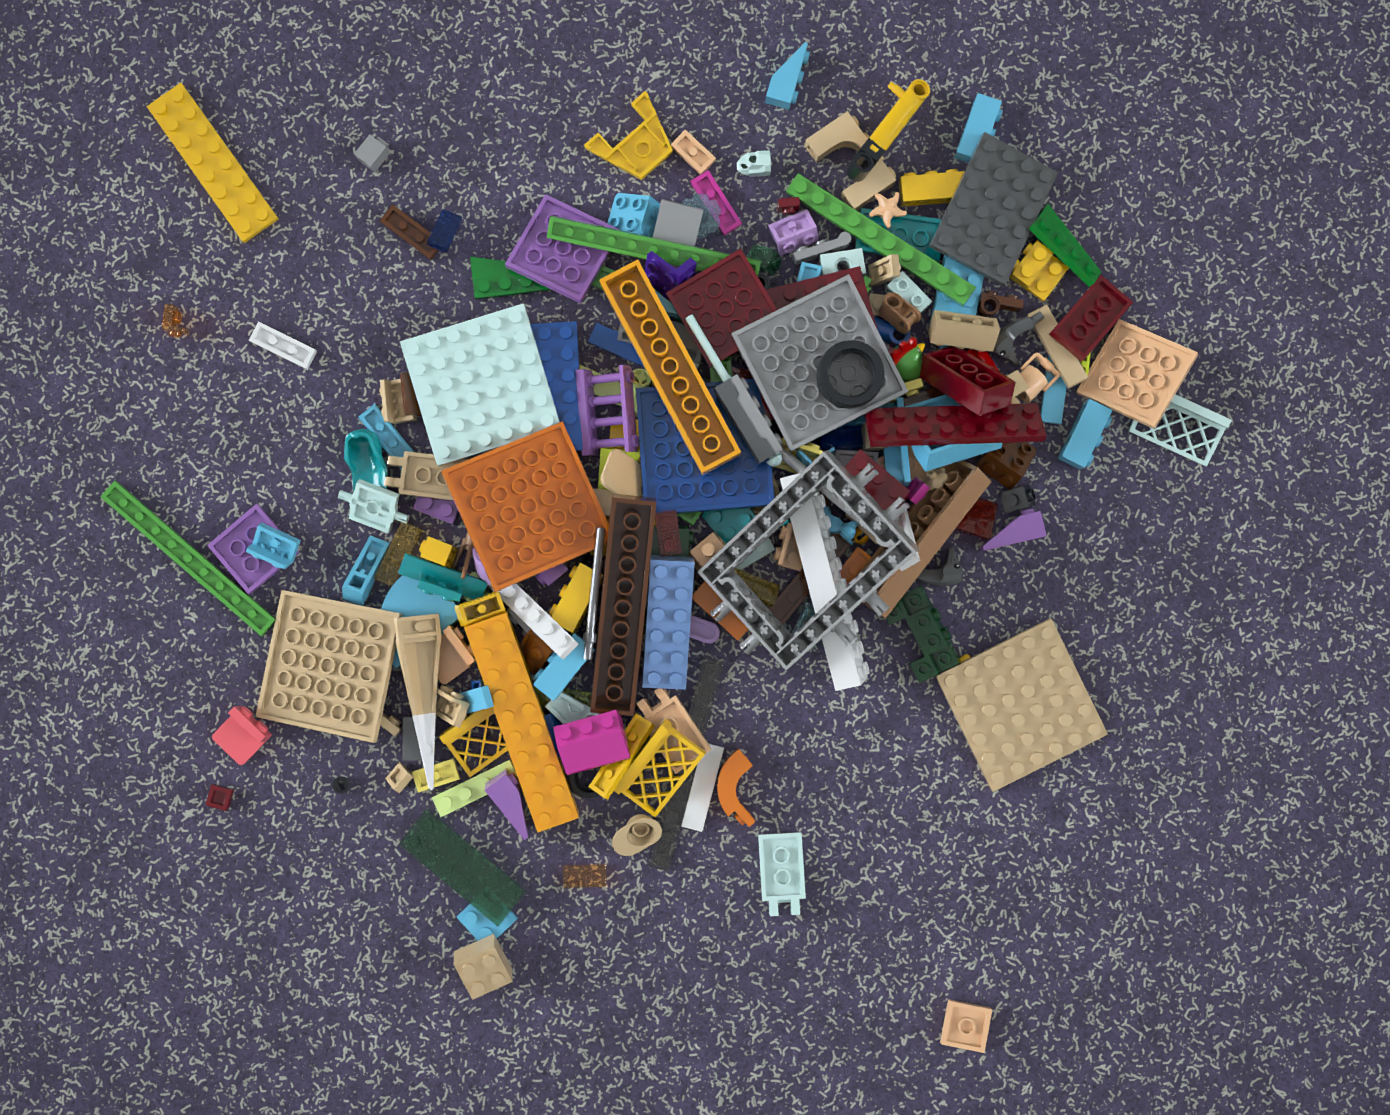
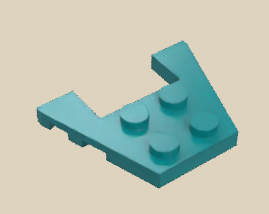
M751 508L704 511L702 515L726 544L756 516ZM788 519L782 526L787 525L791 521Z

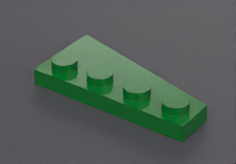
M1046 204L1039 212L1037 219L1029 227V230L1090 287L1096 282L1101 270L1051 206Z
M470 257L476 300L552 291L506 268V261Z

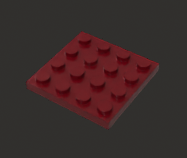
M741 248L666 292L667 297L710 368L713 365L685 318L693 314L722 362L739 352L731 335L733 332L777 311Z

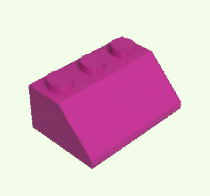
M617 710L553 727L557 748L567 775L630 758L622 717Z

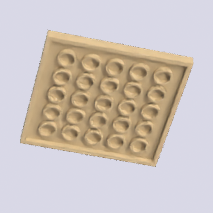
M281 590L255 717L377 743L396 650L394 618H400L403 614Z
M1051 618L935 676L992 792L1108 735Z

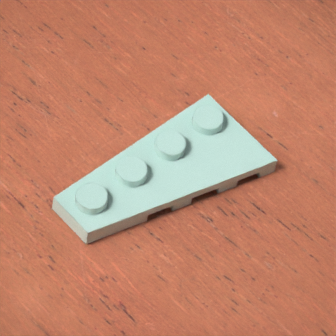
M564 691L561 692L555 701L550 700L545 706L563 724L602 714L590 712V706Z

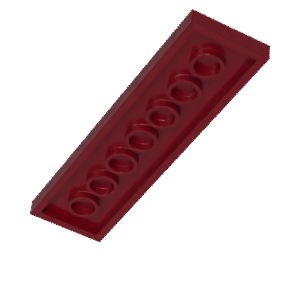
M1037 403L1011 404L981 416L963 405L876 408L865 414L871 447L1043 442L1046 439V432Z

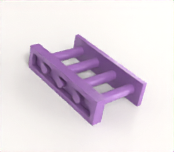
M619 365V373L593 375L592 370L587 369L576 370L578 411L583 442L582 456H597L599 448L625 446V452H638L639 438L636 434L633 396L634 372L631 366ZM620 381L621 394L595 397L593 387L595 384ZM622 403V416L596 417V405ZM623 425L624 438L602 440L597 438L598 427Z

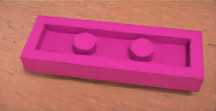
M709 170L690 181L723 236L742 226V222Z

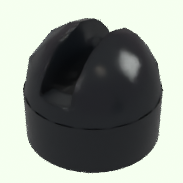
M343 776L337 777L332 784L333 790L339 794L346 793L350 788L349 780ZM338 780H342L345 790L341 791Z

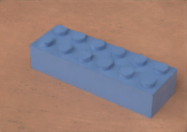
M651 555L647 588L642 688L686 690L695 564L693 557Z

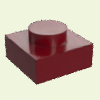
M799 197L778 199V213L783 212V215L795 214V211H799Z
M211 784L205 805L228 811L235 789Z

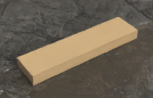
M1045 305L1029 313L1028 317L1033 316L1039 311L1043 314L1044 319L1034 325V330L1056 369L1059 371L1066 387L1069 389L1087 380L1088 376L1079 360L1049 335L1058 324L1049 307Z

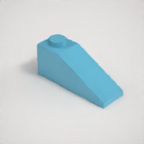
M371 535L369 536L342 586L343 599L361 606L364 605L389 548V542Z

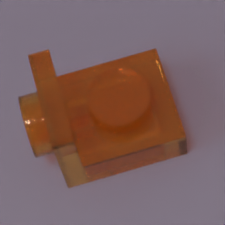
M165 304L162 330L169 333L168 336L175 338L189 335V330L184 327H177V324H180L182 320L179 308L172 304Z

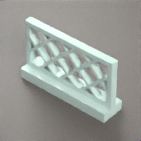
M1175 394L1166 411L1170 409L1176 410L1179 417L1178 420L1168 423L1164 413L1162 416L1164 425L1158 426L1155 429L1150 428V430L1145 432L1136 430L1135 427L1138 422L1132 421L1129 432L1207 467L1225 429L1229 427L1232 420ZM1189 418L1196 419L1199 428L1187 431L1184 420ZM1180 422L1184 433L1173 437L1169 426ZM1211 426L1218 429L1215 438L1206 439L1203 429ZM1166 427L1169 439L1164 441L1158 440L1155 431ZM1200 431L1203 442L1192 446L1189 434ZM1185 436L1189 447L1183 450L1177 449L1174 440ZM1205 445L1207 454L1204 460L1196 457L1194 448Z

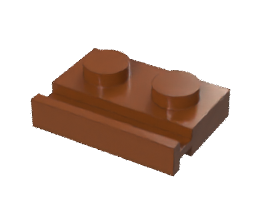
M532 629L527 632L520 644L528 670L534 675L541 668H545L548 663L547 660L554 652Z

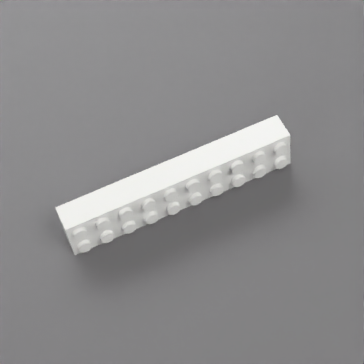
M801 473L780 478L782 489L784 490ZM819 491L790 517L815 614L847 586L845 578H842L840 570H842L841 560L839 557L836 558L834 550L837 549L834 536L831 537L829 531L831 521L828 515L825 516L823 508L826 507L823 494L820 495ZM850 613L844 618V623L857 635L856 633L859 632L856 620L852 619ZM830 631L822 638L835 691L862 685L868 677L867 674H869L868 664L863 661L862 657L864 653L862 642L858 641L856 637L846 646L834 631Z

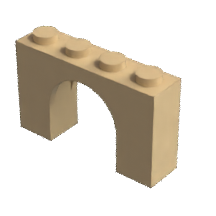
M847 111L807 138L804 146L817 163L839 148L847 147L859 151L869 138V135L861 131L857 118L854 115L851 116ZM883 155L864 180L855 182L842 191L841 198L844 203L856 211L874 200L876 193H884L894 186L896 182V174L891 167H887L883 162Z

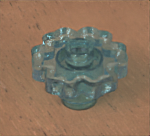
M697 193L693 195L692 200L685 199L682 204L704 210L697 238H705L708 232L715 233L720 226L719 216L721 215V209L717 201L709 200L707 194Z

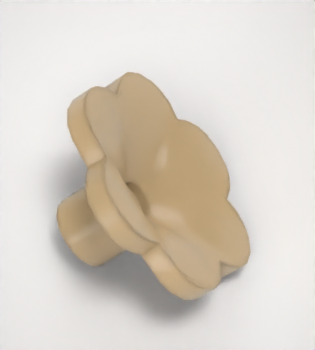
M940 467L927 471V476L923 482L930 488L928 491L941 489L943 483L948 480L946 469Z

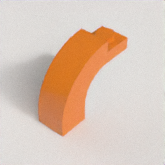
M737 748L725 760L720 769L717 791L720 804L727 816L729 817L735 811L737 814L734 817L742 826L746 823L750 827L756 821L738 800L736 786L740 777L753 764Z

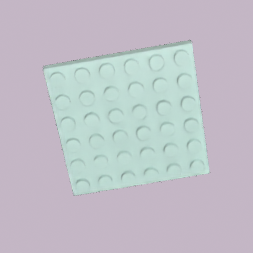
M524 304L400 341L437 466L496 449L560 423Z

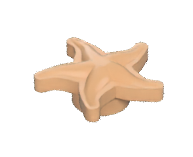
M898 192L890 199H886L879 193L875 194L874 197L878 200L879 206L870 212L869 217L880 216L886 228H890V220L893 217L906 216L907 212L897 207L899 200Z

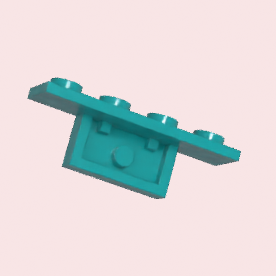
M405 553L398 571L400 575L418 580L417 588L421 589L423 593L440 595L449 602H459L461 596L471 599L482 597L487 587V583L483 579L466 574L465 579H462V572Z

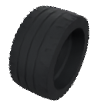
M856 340L842 341L830 347L819 361L816 373L817 384L822 395L833 405L846 409L858 408L869 403L879 393L884 382V365L879 354L870 345ZM853 353L860 355L871 367L872 378L870 385L859 395H842L833 388L829 381L830 365L835 358L842 354Z

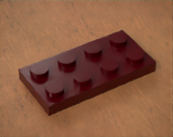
M1100 275L1049 335L1082 362L1132 305L1133 301Z

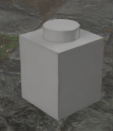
M369 134L354 155L358 161L375 173L390 152L387 149L388 144L380 137L375 139Z

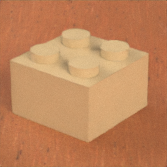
M494 934L454 951V966L472 1000L513 982L512 968Z

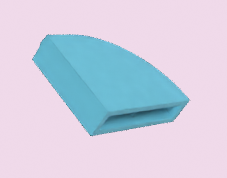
M402 575L387 593L381 610L402 613V617L439 613L441 634H443V630L448 626H453L458 622L454 609L455 605H458L456 601H446L442 596L434 593L433 595L425 594L421 589L417 588L418 580ZM397 646L393 660L395 669L401 667Z

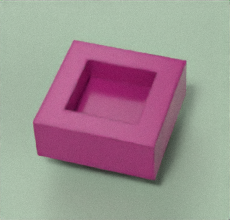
M915 477L909 486L906 487L910 490L908 499L917 504L925 497L926 492L930 488Z

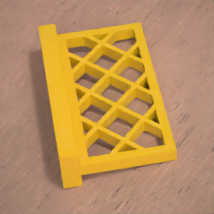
M493 707L469 713L466 715L460 728L452 725L439 736L443 744H446L469 777L508 751L506 743L501 742L502 732L500 726L488 725L489 717L495 714ZM475 726L485 728L483 739L470 737L471 730ZM487 728L500 730L498 741L486 740ZM457 739L467 740L466 750H456L452 743ZM470 741L482 742L481 754L468 752ZM485 743L497 745V751L494 755L483 754ZM467 755L480 757L479 765L472 770L466 764Z
M666 718L634 758L614 790L617 794L623 793L654 817L659 814L706 753L671 726L672 723ZM670 734L679 740V746L668 747L667 738ZM692 749L698 756L694 760H686L684 750ZM680 751L682 761L671 762L669 752ZM665 752L667 762L656 763L655 754ZM683 765L684 774L673 776L672 766ZM668 767L670 777L658 778L657 768ZM653 768L655 778L644 779L643 769ZM670 781L672 789L661 792L659 782ZM655 782L657 792L646 793L644 783ZM633 784H641L642 794H634L629 790V787ZM658 797L659 806L654 809L648 804L647 798Z

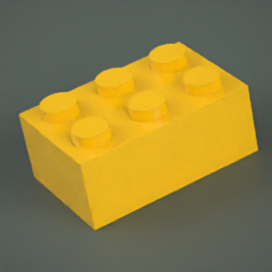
M582 563L578 566L574 565L569 574V577L572 578L568 586L564 585L559 593V596L562 597L558 605L554 604L549 612V616L571 633L577 632L589 607L592 569ZM603 574L600 577V587L604 578Z

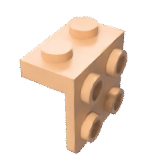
M448 626L443 630V634H441L438 679L442 684H448L476 663L470 644H466L463 640L464 634L458 627L455 628L454 626Z

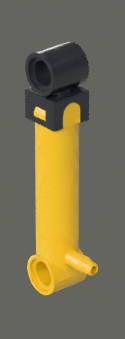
M916 79L909 85L906 91L897 84L890 82L888 88L899 97V100L847 166L846 173L851 180L860 182L866 178L930 93V87L926 81Z

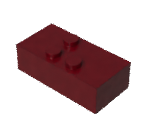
M949 346L923 354L920 378L942 391L944 395L957 401L958 404L965 406L979 416L1011 405L1016 382L963 349Z

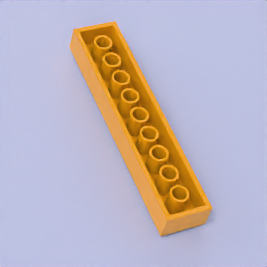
M639 260L600 279L603 291L702 476L740 456L741 451Z
M508 611L465 626L464 629L484 685L489 686L494 704L493 710L537 832L579 818V811L560 757H558L542 706Z

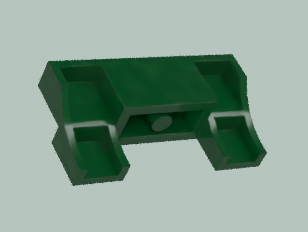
M920 585L906 592L886 619L889 625L904 618L906 619L924 654L923 657L910 663L918 682L921 683L959 664L961 660L950 641L952 637L948 628L943 627L940 621L942 617L936 607L933 608L923 586Z

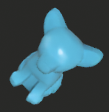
M828 506L823 507L825 516L828 515L831 521L830 534H840L852 546L853 542L851 539L856 534L855 528L858 523L854 520L844 523L839 517L831 514Z

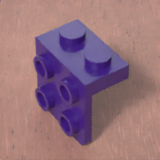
M650 251L647 254L645 273L652 287L669 300L666 292L695 276L697 262L689 258L675 269L656 253Z

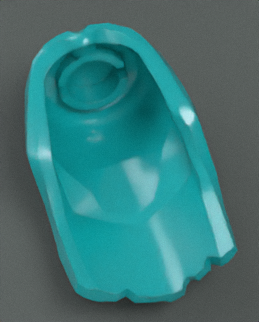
M358 429L350 432L345 438L344 459L351 470L353 493L359 479L387 489L384 483L385 477L388 475V469L382 456L380 439L375 432L369 429Z

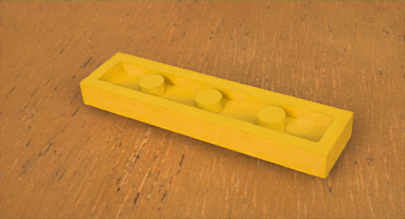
M636 713L625 729L630 758L602 766L589 785V788L605 799H609L655 725Z

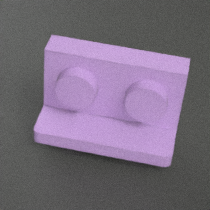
M807 209L768 225L769 231L777 244L780 256L791 253L802 246L811 245L819 240L817 226Z

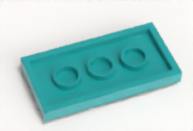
M860 209L861 214L931 259L939 262L940 252L930 248L929 245L941 219L906 214L903 217H893L890 220L891 227L886 228L880 216L869 217L873 209ZM856 238L855 249L862 248L863 253L882 255Z

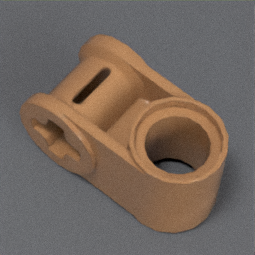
M894 292L885 295L879 308L880 316L903 334L909 332L911 326L914 323H918L922 317L916 307Z

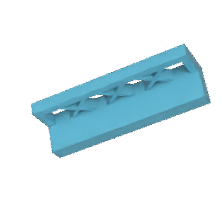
M903 397L896 398L895 402L886 403L879 408L904 407ZM889 446L883 450L885 470L905 487H908L911 482L908 446Z

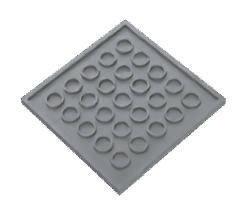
M849 274L731 334L790 452L909 392ZM848 340H856L870 345L879 354L884 365V382L879 393L866 405L853 409L841 408L830 403L820 392L816 379L817 367L825 352L833 345ZM853 353L842 354L835 358L830 365L828 373L829 381L833 388L846 396H856L863 393L870 385L872 378L871 367L868 362L860 355Z

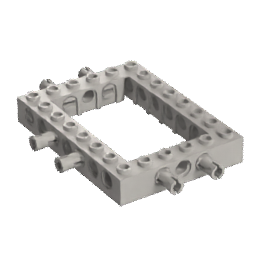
M829 450L824 451L698 571L699 575L723 600L710 612L712 617L720 612L714 619L721 622L732 610L752 632L748 638L740 643L741 649L750 644L744 650L746 654L749 655L762 643L782 667L788 670L830 631H834L845 645L848 646L857 635L844 623V618L862 602H867L879 617L890 608L876 593V589L915 555L920 548L895 521L899 515L910 507L906 502L898 508L905 501L899 496L885 510L865 490L864 486L879 474L876 469L868 474L874 468L870 463L856 476H852ZM827 483L828 490L836 494L846 505L845 508L847 510L850 509L861 521L860 525L868 529L879 545L888 547V549L860 572L841 592L825 604L807 623L792 635L734 570Z

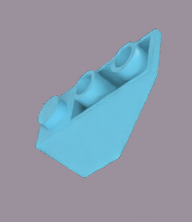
M805 42L772 75L765 103L788 110L791 103H796L798 91H795L796 85L802 83L804 71H801L803 64L807 65L810 52L807 51L808 43Z

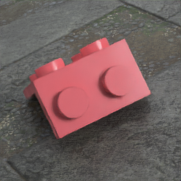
M241 705L233 707L228 712L230 717L212 735V739L239 765L245 764L272 736L268 731V727L261 721H257L252 716L253 713L247 707Z

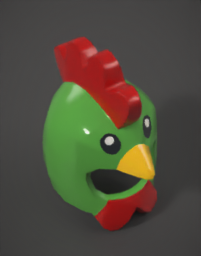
M914 337L910 338L907 342H901L890 353L904 383L920 378L923 360L922 352L925 344H917V339Z

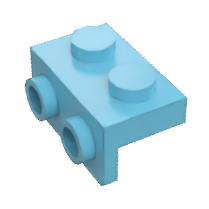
M260 523L257 526L253 543L247 547L246 552L252 554L256 559H263L271 563L276 568L286 569L294 562L301 540L269 525Z

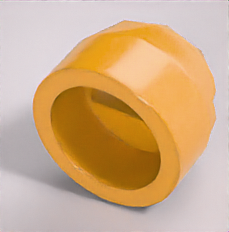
M859 528L856 529L854 542L861 545L866 543L869 537L865 535L858 541L856 537L863 532Z

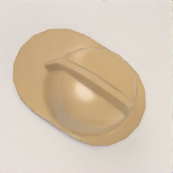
M644 814L634 815L629 819L626 826L615 833L612 840L614 851L623 856H632L639 853L660 839L662 828L651 816Z

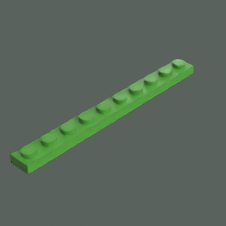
M799 173L786 190L788 195L799 197V201L883 256L887 257L891 254H898L899 263L902 268L961 306L966 304L975 291L976 287Z
M552 215L550 216L547 238L642 259H647V254L653 251L667 263L675 266H680L689 258H692L697 262L696 270L703 271L730 255L724 252ZM747 258L758 276L761 260Z
M114 481L100 496L260 636H264L275 623L276 618L118 481Z

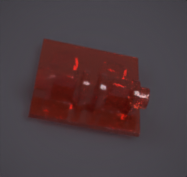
M979 497L955 529L962 530L964 534L968 532L970 536L973 534L981 537V539H991L998 503Z

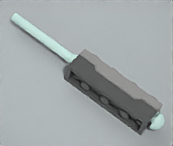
M693 314L685 318L723 381L713 391L758 465L769 459L766 462L769 466H778L782 461L780 451L783 450L781 447L783 442L777 433L773 434L770 426L772 424L766 415L762 416L758 409L760 404L756 397L749 395L747 391L749 386L743 377L739 378L737 374L731 377L727 373Z

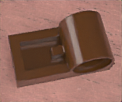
M985 291V293L982 292L980 294L977 308L980 316L991 318L999 309L1019 313L1023 309L1024 300L1018 299L1016 295H1006L1004 297L997 295L998 293L994 291ZM984 303H990L993 306V311H987L984 308Z

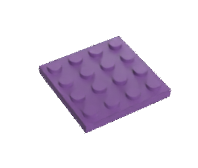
M545 194L507 259L505 267L581 304L610 251L547 238L550 216L617 230L620 229Z

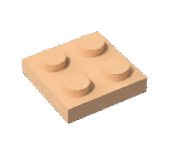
M948 999L940 1043L942 1045L984 1053L992 1008Z

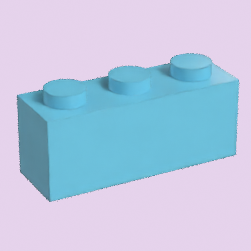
M980 93L977 94L960 139L955 159L969 163L981 135L986 132L994 137L996 129L993 126L995 121L999 122L1003 110L1000 109L1002 101Z
M1091 399L1085 401L1057 459L1080 470L1086 466L1088 467L1094 458V455H1092L1094 448H1098L1102 442L1103 436L1101 433L1103 429H1107L1112 421L1110 415L1113 410Z
M576 633L571 637L578 643L577 647L564 660L553 652L547 660L550 663L545 670L541 668L533 677L536 680L533 685L552 701L557 699L587 661V659H583L585 641Z

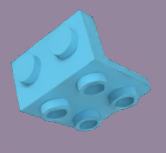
M618 193L614 198L607 224L622 231L653 237L660 203L651 196Z

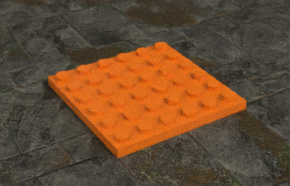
M563 421L441 471L494 592H498L595 550L597 528L605 529L604 546L607 545L608 521Z

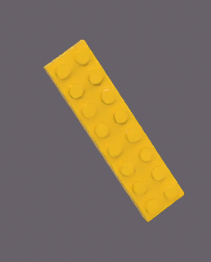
M179 83L146 106L243 243H246L279 220L182 83Z

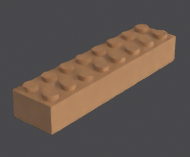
M963 460L942 466L946 469V474L948 475V480L943 483V487L939 490L927 491L925 497L917 504L913 503L907 511L916 545L920 548L918 551L920 561L903 571L898 569L876 589L879 597L890 607L881 615L885 619L991 483L978 467ZM880 546L860 572L866 569L888 547ZM862 602L863 605L873 610L867 602Z

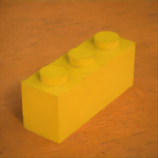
M950 169L946 173L928 171L922 175H916L914 172L904 174L899 180L901 207L950 203L964 171L958 172V169Z

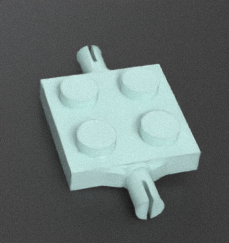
M359 479L357 481L353 494L340 490L338 494V499L350 503L349 519L385 533L391 531L394 520L405 524L409 520V515L398 512L397 504L400 494Z

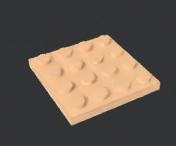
M1119 319L1087 374L1088 379L1080 384L1076 392L1084 398L1091 399L1117 413L1155 429L1195 362L1198 352Z

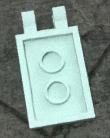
M802 833L758 835L762 901H769V915L779 916L778 903L790 902L791 915H800L799 899H806Z

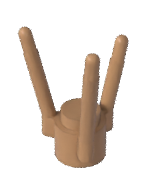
M468 532L466 538L462 539L461 546L451 566L452 569H455L464 549L467 550L461 574L462 579H465L473 548H475Z

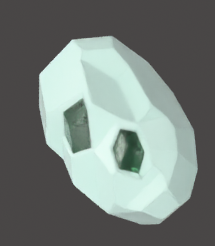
M756 151L745 154L737 162V170L749 177L770 175V151Z

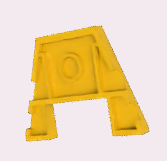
M646 91L631 103V106L645 121L619 144L612 148L599 133L584 144L586 150L640 180H643L673 153Z

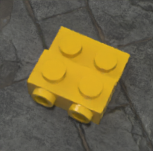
M1037 240L1034 244L1029 243L1022 252L1025 255L1021 261L1017 259L1012 270L1013 273L1009 278L1044 302L1069 267L1053 256L1054 253Z

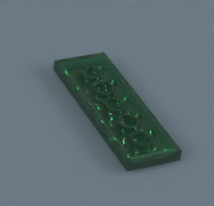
M428 809L423 812L399 843V845L496 926L502 924L526 893L523 887Z

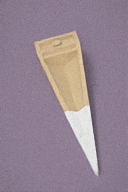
M439 613L394 618L395 642L430 790L434 788L435 717L441 644Z

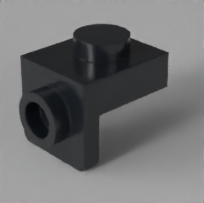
M1030 485L999 493L1005 513L1035 505L1036 494Z

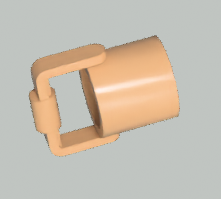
M1040 353L1033 354L1020 368L1022 370L1020 374L1029 388L1017 397L1026 403H1030L1041 391L1045 392L1060 377L1059 371L1054 368L1055 366ZM1034 358L1054 376L1049 383L1037 368L1028 365Z

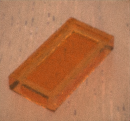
M606 864L563 865V888L607 887Z

